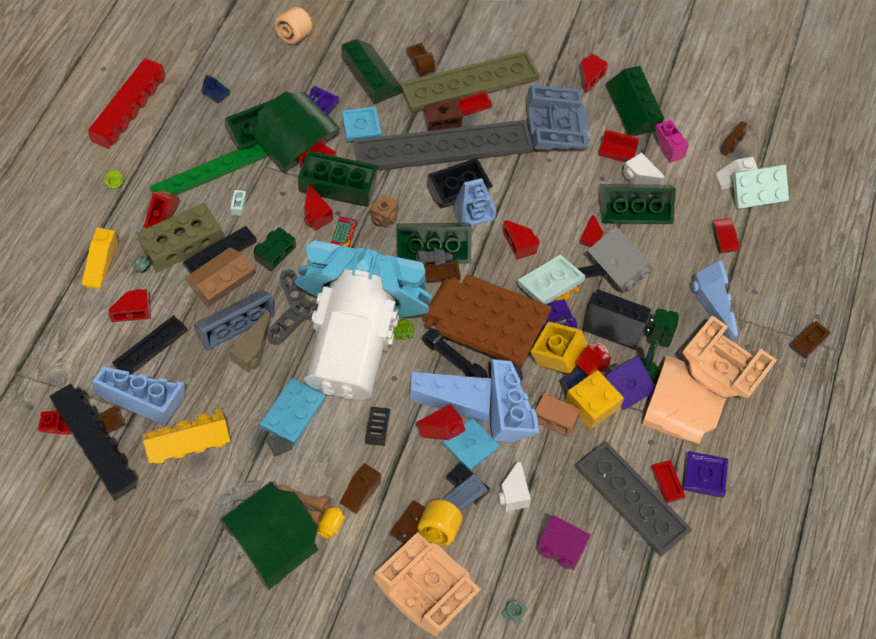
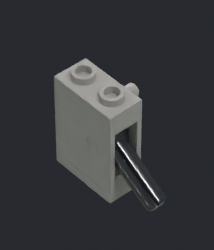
M617 226L588 249L589 254L598 264L578 268L585 275V278L607 273L623 293L626 290H631L640 278L648 276L652 269L647 259Z

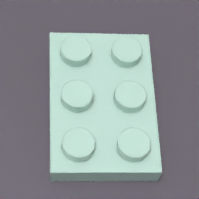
M786 165L733 172L736 208L789 201Z
M560 254L520 278L518 286L534 300L548 304L584 282L585 275Z

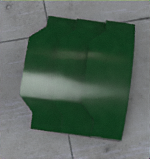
M286 91L258 111L257 125L249 133L280 169L286 172L298 163V159L302 154L324 138L325 142L339 132L340 128L329 115H326L313 102L306 92L295 94Z
M272 481L219 518L228 534L236 539L256 568L254 572L266 589L270 590L318 551L314 542L318 528L315 521L294 492L279 490Z

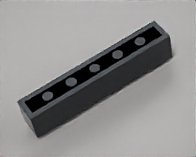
M69 384L51 394L49 397L52 404L113 500L116 501L136 488L134 481L137 480L135 474L131 469L127 471L124 464H126L124 457L121 453L116 454L113 448L116 446L110 436L105 437L103 433L105 428L100 420H94L92 415L95 413L89 404L85 405L82 401L84 396L80 389H75L72 384Z

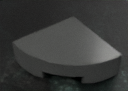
M276 436L266 437L274 457L293 449L292 444L286 439Z

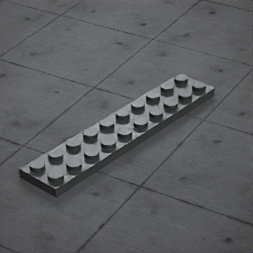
M526 120L353 140L356 161L378 165V170L533 151Z

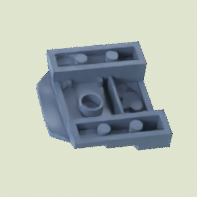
M531 85L528 90L527 117L533 147L552 150V148L587 149L588 141L591 140L588 122V109L582 104L580 89Z

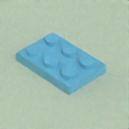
M291 378L260 423V428L279 438L288 440L295 446L326 400V395Z

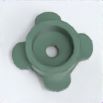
M146 254L143 257L141 255L138 256L133 262L135 265L133 267L134 271L142 272L148 266L150 260L147 259Z
M510 599L507 602L506 610L502 612V616L505 619L513 620L515 624H520L523 614L527 612V607L514 599Z

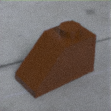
M364 463L352 477L340 504L357 515L381 484V473Z

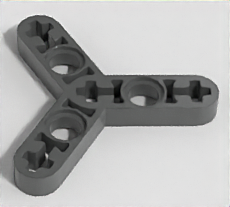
M284 270L280 274L281 286L290 307L267 331L268 341L273 345L283 343L304 320L312 321L313 312L318 309L319 304H317V301L307 300L303 289L295 284L297 274L293 270ZM286 277H289L292 280L291 286H289V282L286 279ZM298 291L300 295L294 298L290 296V293ZM301 307H304L302 312H299V309ZM286 319L294 321L290 326L285 325L283 322ZM273 333L276 334V335L279 333V334H280V337H278V336L273 337Z

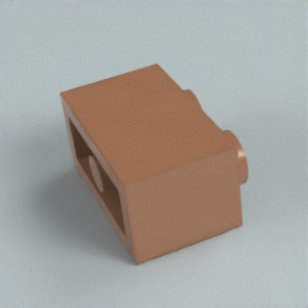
M543 394L535 412L539 425L569 437L578 419L580 409L571 403L558 400L553 395Z

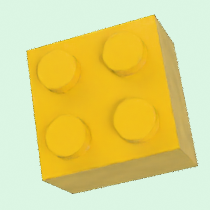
M548 322L532 348L531 354L538 366L569 374L573 371L576 365L575 361L583 353L588 343L582 330Z
M597 370L568 390L565 402L571 403L580 409L579 418L591 430L621 408L624 397Z

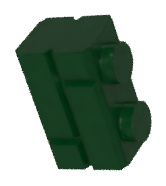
M278 227L275 231H270L266 239L254 247V259L266 269L272 271L296 248V240L291 234Z
M657 308L655 314L650 315L645 330V335L648 336V344L656 340L659 342V346L667 348L670 346L678 326V312H667V310Z

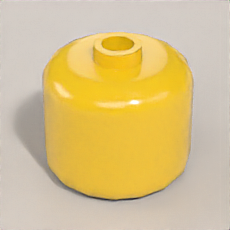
M433 500L426 505L417 526L418 533L429 543L438 544L439 546L450 545L455 540L463 520L462 513L458 507L448 501Z

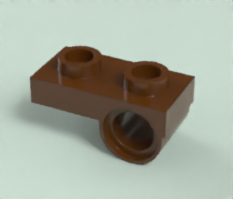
M422 43L406 47V52L419 76L435 71L434 57L431 52L427 53Z

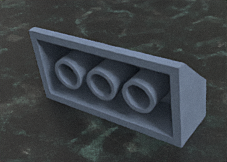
M264 290L253 292L248 297L235 301L231 306L223 310L220 309L213 315L202 318L195 323V333L206 351L249 330L266 310L270 312V318L274 317L272 295Z

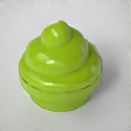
M111 170L105 174L104 181L108 187L116 189L122 185L123 176L120 172Z

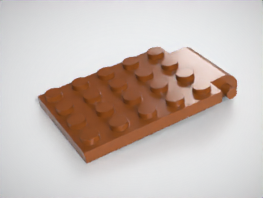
M467 274L462 283L458 282V279L455 277L444 279L428 305L429 312L423 314L422 319L425 321L424 326L426 328H431L432 325H435V330L444 337L501 360L511 361L512 364L522 368L552 311V307Z

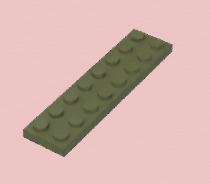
M526 50L400 82V87L412 113L423 110L425 105L456 101L478 93H488L538 80L540 74Z

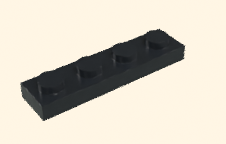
M244 226L183 261V266L191 274L229 247L241 252L256 243L257 239L249 228Z
M173 315L112 362L113 366L118 370L128 371L129 374L134 373L187 331L186 326Z

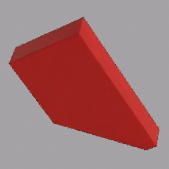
M594 215L591 216L580 240V244L590 248L604 234Z

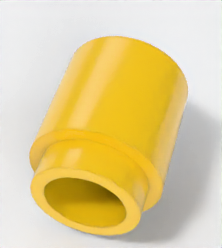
M337 507L327 508L318 524L317 533L329 540L336 536L345 519L343 511Z

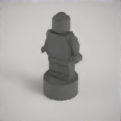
M436 248L433 249L434 252H426L425 250H417L416 261L422 262L423 265L434 263V266L445 264L446 260H452L453 258L451 253L445 254L444 250Z

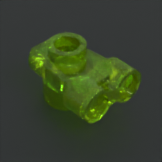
M401 319L398 321L397 327H394V340L414 338V327L409 320Z

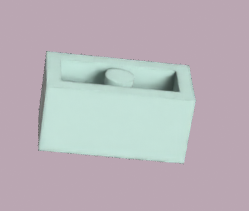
M234 190L230 207L231 215L243 216L247 199L246 191Z

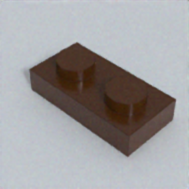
M741 121L724 142L721 154L727 157L730 151H735L739 144L738 141H742L747 134L745 131L747 123Z
M815 321L793 342L791 347L806 359L829 337L831 332Z
M413 500L390 531V536L405 545L418 532L417 526L425 507Z

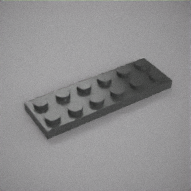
M607 441L576 465L581 474L661 557L691 532L692 528Z

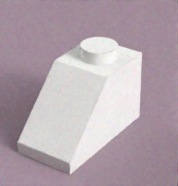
M642 153L625 162L623 174L633 184H663L665 176Z
M753 157L737 159L718 171L715 177L720 189L734 187L733 172L758 169Z
M521 462L516 463L503 482L500 493H498L499 504L503 505L504 511L529 507L531 498Z

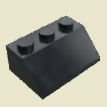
M478 158L430 173L427 179V188L434 201L440 204L456 200L465 182L482 178L487 189L492 188L493 185Z
M597 289L582 331L636 350L651 308Z

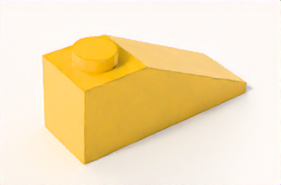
M96 228L90 243L82 286L101 290L119 244L115 231Z

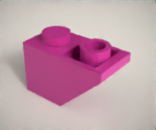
M670 119L657 124L655 128L660 149L669 163L685 158L689 144L673 121Z

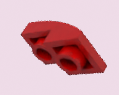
M732 218L713 220L720 251L731 252L739 250V242Z
M57 411L41 412L39 432L72 435Z

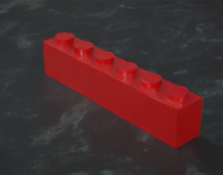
M147 58L142 60L87 130L91 142L110 149L117 142L120 134L127 129L130 121L136 117L137 112L146 104L150 95L154 94L157 86L164 81L165 73L162 64Z

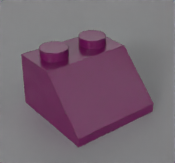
M552 515L539 542L537 551L544 558L557 561L561 567L575 570L586 549L591 534Z

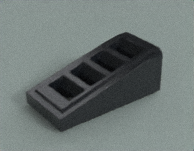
M370 407L365 444L385 446L390 409ZM374 413L385 414V416H377ZM373 419L384 420V423L375 422ZM372 426H381L383 429L372 428ZM371 432L382 433V435L371 434Z

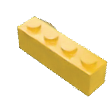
M215 409V414L206 415V413L197 415L198 418L192 422L187 420L180 421L174 428L165 426L142 434L149 464L153 462L155 464L163 463L166 459L172 457L182 458L191 452L201 453L206 448L213 446L216 448L225 446L226 443L230 442L222 409Z

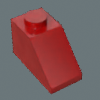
M593 53L587 58H583L580 63V77L583 92L586 94L604 77L608 67V62Z
M310 186L307 190L303 219L307 226H311L317 231L333 221V209Z
M166 191L154 192L143 227L149 228L173 217L179 197Z
M505 220L502 232L516 260L537 254L540 241L538 236L534 235L532 229Z
M147 289L127 291L108 309L111 322L151 319L150 298Z
M595 343L588 345L575 363L589 376L597 370L600 373L605 372L606 368L609 367L611 356L603 345Z
M452 404L416 422L419 435L422 438L450 440L465 432L463 419Z

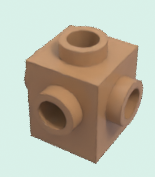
M382 194L379 200L374 202L370 208L371 220L377 225L387 228L397 218L399 202Z

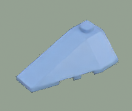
M482 178L463 184L454 202V214L458 223H470L471 226L495 220L496 208Z
M718 261L696 273L694 280L691 282V288L710 318L714 316L728 326L723 335L735 343L738 331L734 312L730 311L731 294H727L725 284L728 283V278L723 261Z
M494 359L491 361V428L493 441L515 442L538 435L537 414L530 407L529 397L520 386V379L512 362Z

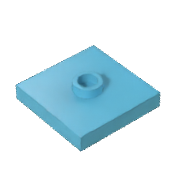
M376 107L341 111L347 142L355 139L381 137Z
M473 418L464 425L465 432L450 440L443 441V445L470 471L474 470L500 448V445L493 441V438Z

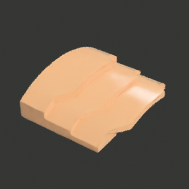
M711 316L683 351V354L689 361L691 375L705 387L724 398L737 395L749 398L777 359L762 349L754 357L725 337L723 334L728 326L714 316Z
M666 356L642 425L699 446L703 434L716 429L726 397L724 398L714 393L691 375L690 366L685 365L684 361Z
M418 532L380 567L373 577L384 594L403 614L419 627L436 637L481 590L470 580V574L467 570L455 562L438 544L429 543Z

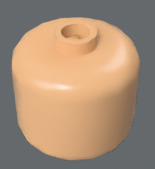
M297 6L291 7L280 14L274 23L277 35L288 44H296L310 34L312 30L310 16L305 10Z

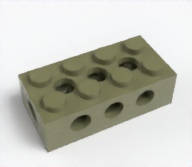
M202 203L138 232L137 237L140 247L157 273L192 257L223 239L221 227L207 205Z

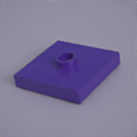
M638 356L604 375L611 385L624 397L621 405L622 410L639 402L655 390V385Z
M688 451L683 490L724 498L728 458Z

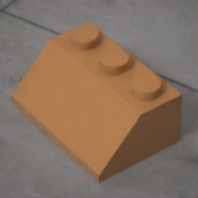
M229 247L186 276L184 280L208 308L252 278L255 268L242 253Z

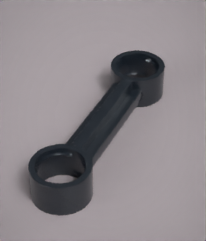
M430 328L422 336V341L429 349L439 351L465 372L466 377H488L487 372L482 366L468 361L443 340L441 334L435 329Z

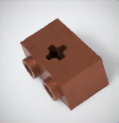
M458 100L424 106L423 117L427 131L462 127L463 115Z

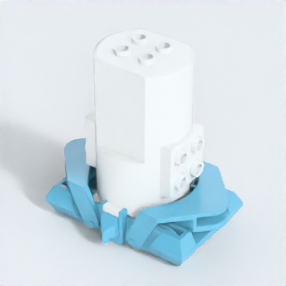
M314 240L306 246L309 264L298 268V273L301 277L295 279V284L316 296L317 304H319L317 311L314 310L312 315L313 329L316 330V337L304 381L311 388L327 395L340 396L346 399L367 400L372 396L383 350L387 351L388 346L393 344L394 327H397L399 318L429 312V306L426 303L431 301L432 295L426 292L425 268L422 262L379 254L374 250L355 249Z

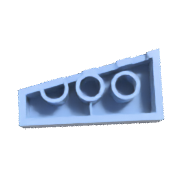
M103 367L92 381L96 396L164 426L185 397V385L183 382L177 381V383L168 382L167 379H152L143 374L132 375L128 371Z
M412 372L410 401L433 408H443L452 404L459 414L464 415V418H473L480 420V423L488 424L491 392L490 378Z

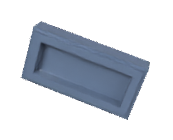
M474 473L442 499L454 504L460 511H463L487 492L488 489L477 474Z

